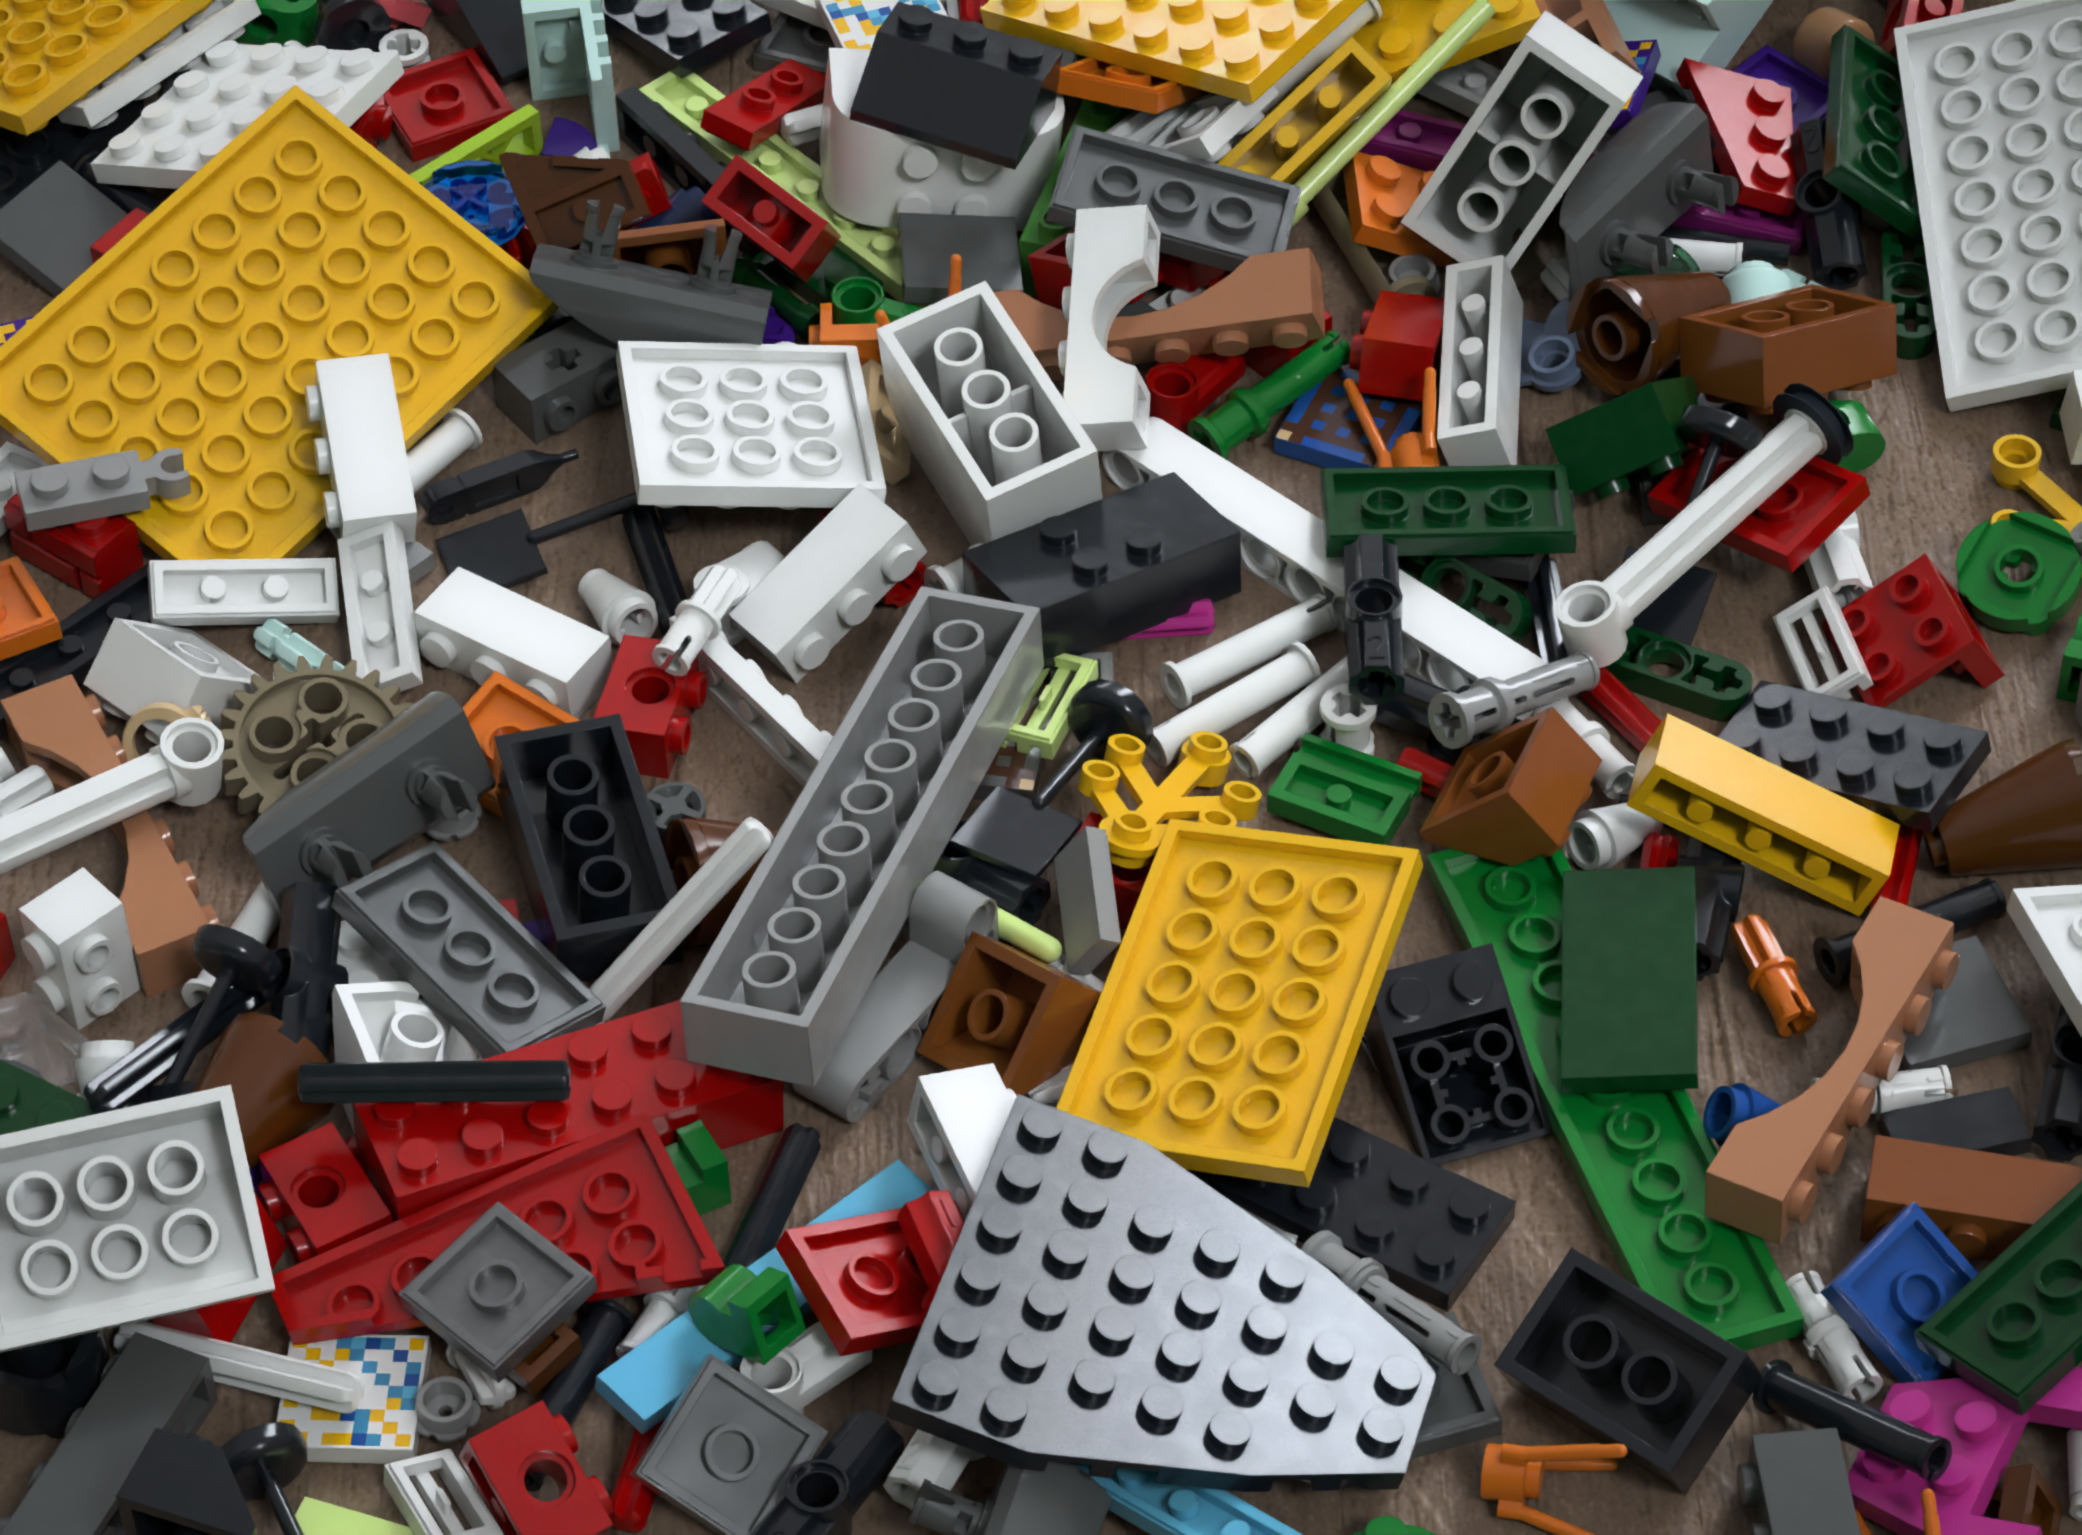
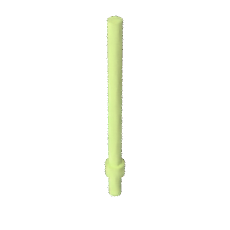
M1475 0L1294 184L1302 187L1292 227L1309 211L1307 204L1496 13L1490 2L1487 0Z

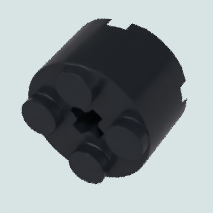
M99 1330L0 1353V1428L21 1435L46 1434L51 1438H64L65 1429L70 1417L78 1408H85L99 1387L102 1372L110 1359L104 1331Z

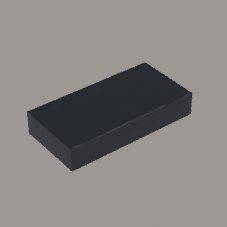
M2008 1086L1884 1112L1880 1114L1878 1127L1882 1136L2010 1156L2029 1153L2032 1143V1135Z

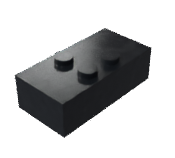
M1175 472L1059 516L1049 517L1038 524L962 552L964 594L1040 608L1044 657L1043 670L1056 665L1054 657L1063 653L1076 656L1082 655L1166 622L1168 618L1184 615L1189 612L1193 602L1208 598L1214 603L1241 592L1240 531Z
M620 714L494 736L493 777L496 781L494 788L531 909L541 935L542 944L581 982L599 978L678 892ZM684 940L660 966L683 962Z

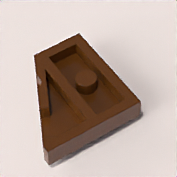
M513 152L499 155L536 248L539 243L572 250L579 248L587 210L586 202L588 200H600V230L605 229L615 203L625 208L620 230L653 216L631 162L628 160L609 158L588 159L561 155H524Z

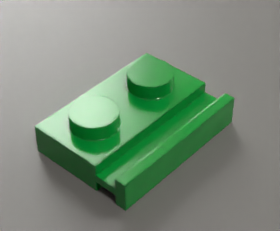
M1305 733L1302 738V746L1298 752H1293L1267 793V812L1345 840L1389 845L1410 811V803L1414 796L1418 797L1422 791L1423 773Z

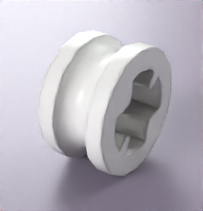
M414 29L394 30L384 35L379 42V52L398 53L403 69L431 61L429 41L426 35Z

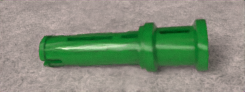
M1328 330L1325 332V338L1315 341L1250 389L1246 387L1234 388L1226 395V402L1206 417L1195 416L1187 424L1189 437L1228 460L1229 451L1250 436L1259 438L1265 434L1270 425L1271 417L1339 368L1348 365L1351 352L1348 343L1343 339L1334 346L1333 342L1339 339L1340 334L1334 330Z

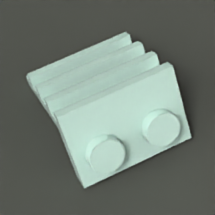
M521 0L532 101L589 95L597 147L602 145L609 157L610 152L620 151L612 62L609 55L608 37L601 0Z

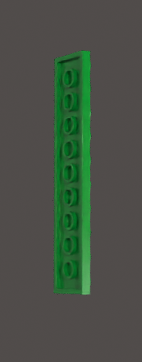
M1560 848L1549 857L1542 858L1538 855L1515 866L1454 849L1428 854L1426 857V873L1463 949L1467 950L1490 943L1493 945L1549 1123L1626 1280L1743 1351L1800 1336L1802 1334L1804 1318L1763 1239L1705 1216L1706 1171L1718 1151L1711 1138L1706 1134L1703 1122L1685 1089L1562 1093L1563 871H1572L1562 849Z

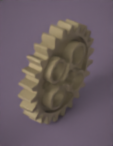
M330 655L324 656L319 669H311L306 658L298 656L297 671L289 673L279 662L273 663L272 681L269 682L254 673L251 675V694L235 690L233 692V709H222L220 731L224 738L222 766L224 793L226 796L238 795V812L241 815L258 809L259 817L277 799L413 704H399L400 687L397 684L379 690L380 671L376 669L367 674L363 679L357 677L356 660H350L342 672L333 669V661ZM317 709H327L333 712L328 714H319L313 711ZM270 743H278L284 746L281 748L272 749L265 747L264 745Z

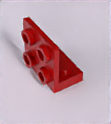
M1926 553L1841 609L1874 685L1864 691L1856 685L1865 704L1885 708L1949 665L1958 675L1968 670L1983 689L2005 676L1957 590ZM1825 619L1823 627L1846 670H1848L1829 624Z

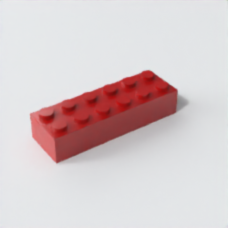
M680 1000L479 1060H565L569 1063L571 1069V1092L569 1099L565 1101L352 1103L355 1139L360 1153L359 1158L370 1182L390 1211L393 1222L645 1112L648 1113L664 1147L677 1142V1129L698 1120L702 1121L720 1150L784 1130L783 1081L687 1061Z

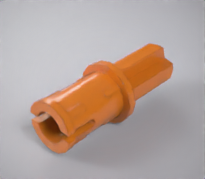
M1758 914L1747 915L1742 921L1735 923L1731 928V937L1750 972L1747 983L1752 992L1760 994L1772 1015L1780 1036L1790 1037L1791 1030L1788 1023L1793 1030L1794 1036H1799L1811 1029L1818 1019L1814 1007H1812L1798 982L1797 974L1799 968L1794 958L1784 956L1767 921L1761 919Z

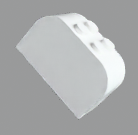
M1545 10L1526 34L1401 223L1459 263L1504 255L1511 271L1633 94L1643 76ZM1520 227L1523 233L1513 245V234Z
M829 47L819 136L822 192L826 202L833 210L854 222L875 227L897 228L899 213L1015 217L1017 232L1025 229L1046 180L1058 161L1065 113L1063 94L1057 93L1054 111L1014 170L850 120L851 107L871 50Z
M986 280L876 329L885 387L898 425L913 455L971 546L980 542L983 544L1038 524L1049 517L1059 516L1103 499L1096 447Z

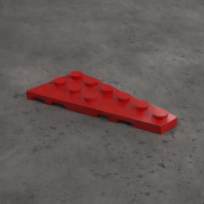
M645 1112L272 1275L276 1291H272L271 1295L293 1345L426 1326L402 1306L398 1293L497 1201L594 1275L598 1290L585 1302L706 1285L725 1269V1265L648 1113Z

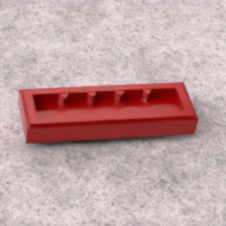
M788 58L706 108L703 112L700 128L749 151L780 131L782 128L781 118L785 114L822 104L826 75Z

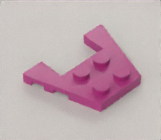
M2082 1367L2073 1368L2022 1416L1964 1378L1892 1384L1880 1411L1914 1425L1934 1436L1939 1435L1948 1439L1952 1446L1951 1460L1945 1473L1939 1479L1930 1482L1910 1470L1901 1468L1860 1449L1848 1473L1855 1509L1864 1517L1899 1535H1925L1921 1492L1923 1489L1929 1488L1935 1493L1941 1535H2043L2040 1526L1983 1517L2028 1422L2082 1430Z

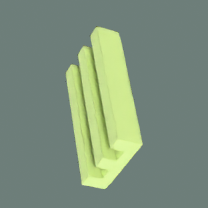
M1067 653L1054 657V666L1059 668L1050 684L1046 685L1040 695L1039 703L1027 725H1019V722L1051 667L1042 670L1001 747L1006 748L1009 741L1017 742V752L1030 754L1034 746L1040 748L1042 758L1053 760L1070 730L1068 708L1074 694L1087 682L1098 679V661ZM1075 671H1076V672H1077L1076 675L1074 676L1072 682L1070 683V685H1069L1067 691L1065 692V694H1064L1062 700L1060 701V703H1059L1057 709L1055 710V712H1054L1052 718L1050 719V721H1049L1047 727L1045 728V730H1043V728H1044L1045 724L1047 723V721H1048L1050 715L1052 714V712L1054 711V709H1055L1057 703L1059 702V700H1060V698H1061V696H1062L1063 691L1065 690V688H1066L1067 685L1069 684L1071 678L1073 677V675H1074V673H1075Z

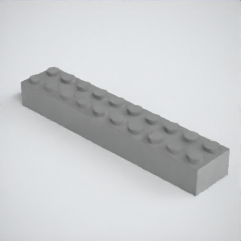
M924 586L920 587L680 1000L687 1061L815 1087L906 921L915 892L922 881L932 873L1044 668L1040 608Z

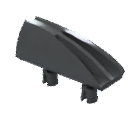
M1668 102L1653 105L1642 110L1626 123L1586 163L1571 183L1561 205L1559 226L1565 234L1570 271L1569 304L1580 286L1596 278L1613 276L1624 265L1649 271L1651 274H1660L1659 265L1669 267L1673 256L1672 241L1664 236L1658 237V235L1694 204L1716 210L1722 214H1726L1725 204L1729 206L1735 205L1739 194L1738 180L1733 176L1714 173L1708 116L1697 104Z
M588 200L586 202L587 210L579 250L539 243L532 258L529 273L533 284L567 314L615 344H618V341L762 344L773 291L732 283L739 243L743 236L742 232L732 228L722 255H718L717 225H706L704 227V239L697 274L693 275L616 259L614 255L625 208L615 203L605 229L600 230V200Z
M434 691L411 705L277 799L243 834V843L281 919L284 889L295 882H323L340 889L348 885L349 880L352 878L360 879L370 874L374 864L443 820L459 821L456 812L462 808L473 812L477 805V799L494 789L496 781L464 710L453 696L441 691Z
M1048 1460L1045 1471L1020 1469L1006 1463L990 1498H986L984 1504L967 1499L963 1495L932 1484L931 1481L924 1479L915 1499V1506L908 1518V1523L913 1525L916 1523L944 1535H1099L1112 1498L1094 1479L1069 1462Z

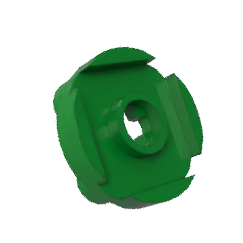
M2024 511L2010 513V519L2000 520L1990 525L1989 519L1977 525L1962 542L1956 558L1959 596L1968 611L1975 618L1998 630L2021 632L2028 636L2041 635L2047 632L2053 622L2061 619L2072 608L2081 590V559L2074 547L2073 538L2061 524L2041 514ZM2021 562L2030 564V575L2032 578L2026 581H2010L2008 574L2002 571L2006 566L2016 569Z

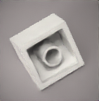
M114 618L83 684L104 698L101 706L106 711L124 720H129L140 708L155 702H170L183 709L201 705L203 712L206 711L207 717L211 718V723L221 730L222 709H233V692L235 690L251 694V675L255 672L191 629ZM161 719L148 720L142 723L147 728L144 735L151 742L159 745L160 735L165 727L171 723Z

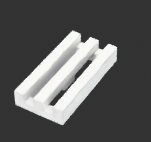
M1826 585L1772 617L1803 690L1849 700L1852 698L1849 691L1851 688L1858 685L1864 691L1874 685L1837 599ZM1820 606L1847 665L1848 670L1843 673L1838 666L1814 611ZM1800 618L1803 620L1829 680L1821 686L1793 622Z
M451 1448L384 1464V1486L414 1535H504ZM437 1470L472 1529L464 1530L451 1508V1501L443 1488L437 1486L429 1471Z

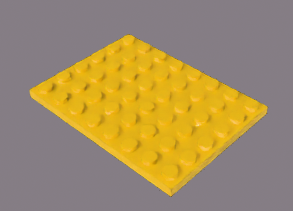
M294 85L0 346V425L49 465L134 449L137 450L139 460L144 461L151 459L154 454L164 449H181L184 471L188 470L190 477L191 493L180 498H165L158 494L149 496L151 509L121 514L136 523L139 539L164 560L294 558L327 527L323 506V492L332 491L329 474L318 475L316 467L314 439L323 438L320 421L309 422L306 409L305 386L315 385V361L389 353L407 452L489 375L496 363L522 344L559 307L533 284L527 268L298 86Z

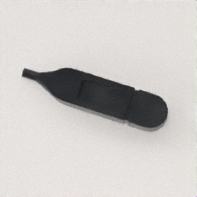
M576 449L561 454L523 450L459 473L457 477L451 476L429 485L420 496V504L430 521L440 525L464 518L465 514L472 515L540 489L559 467L567 462L578 459L579 454Z

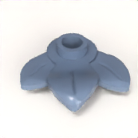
M1564 298L1553 308L1546 323L1523 319L1520 387L1533 385L1541 391L1559 392L1570 388L1583 376L1584 373L1576 362V352L1581 351L1576 332L1568 335L1566 321L1569 298Z

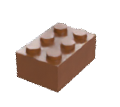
M1811 284L1679 317L1680 377L1692 375L1697 386V392L1704 393L1706 401L1712 403L1738 402L1746 404L1747 411L1750 413L1773 414V400L1778 394H1784L1789 384L1801 383L1807 385L1828 399V392L1838 389L1845 391L1866 390L1872 387V380L1897 374L1895 303Z

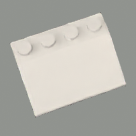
M231 1084L0 1135V1353L276 1291Z

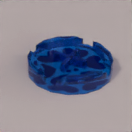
M474 160L444 165L432 172L433 179L423 186L498 246L515 238L526 224L507 175L502 172L501 165L489 161Z

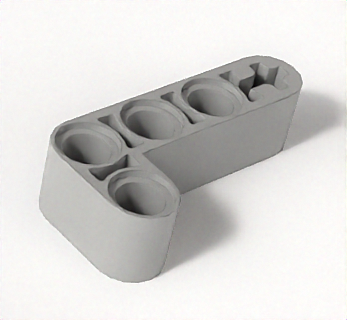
M939 870L930 873L919 885L909 910L910 940L873 979L815 1087L793 1083L796 1093L849 1122L854 1123L863 1118L921 1055L916 1051L971 932L974 931L999 941L998 906L996 900Z

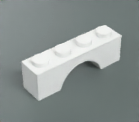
M1147 204L1076 209L1075 233H1068L1066 237V258L1069 268L1072 269L1071 286H1065L1062 292V309L1065 321L1068 323L1067 340L1060 341L1058 348L1059 368L1062 376H1065L1064 394H1061V396L1097 451L1147 449L1151 394L1136 366L1124 363L1107 352L1109 331L1118 313L1132 299L1157 287L1161 233Z

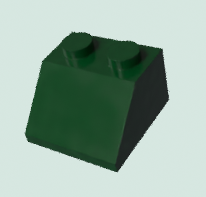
M1692 375L1650 382L1545 429L1558 463L1566 466L1569 490L1574 491V497L1594 493L1597 502L1629 490L1631 486L1627 478L1647 470L1650 479L1685 465L1681 454L1698 447L1688 441L1679 431L1678 427L1684 406L1698 405L1697 386Z

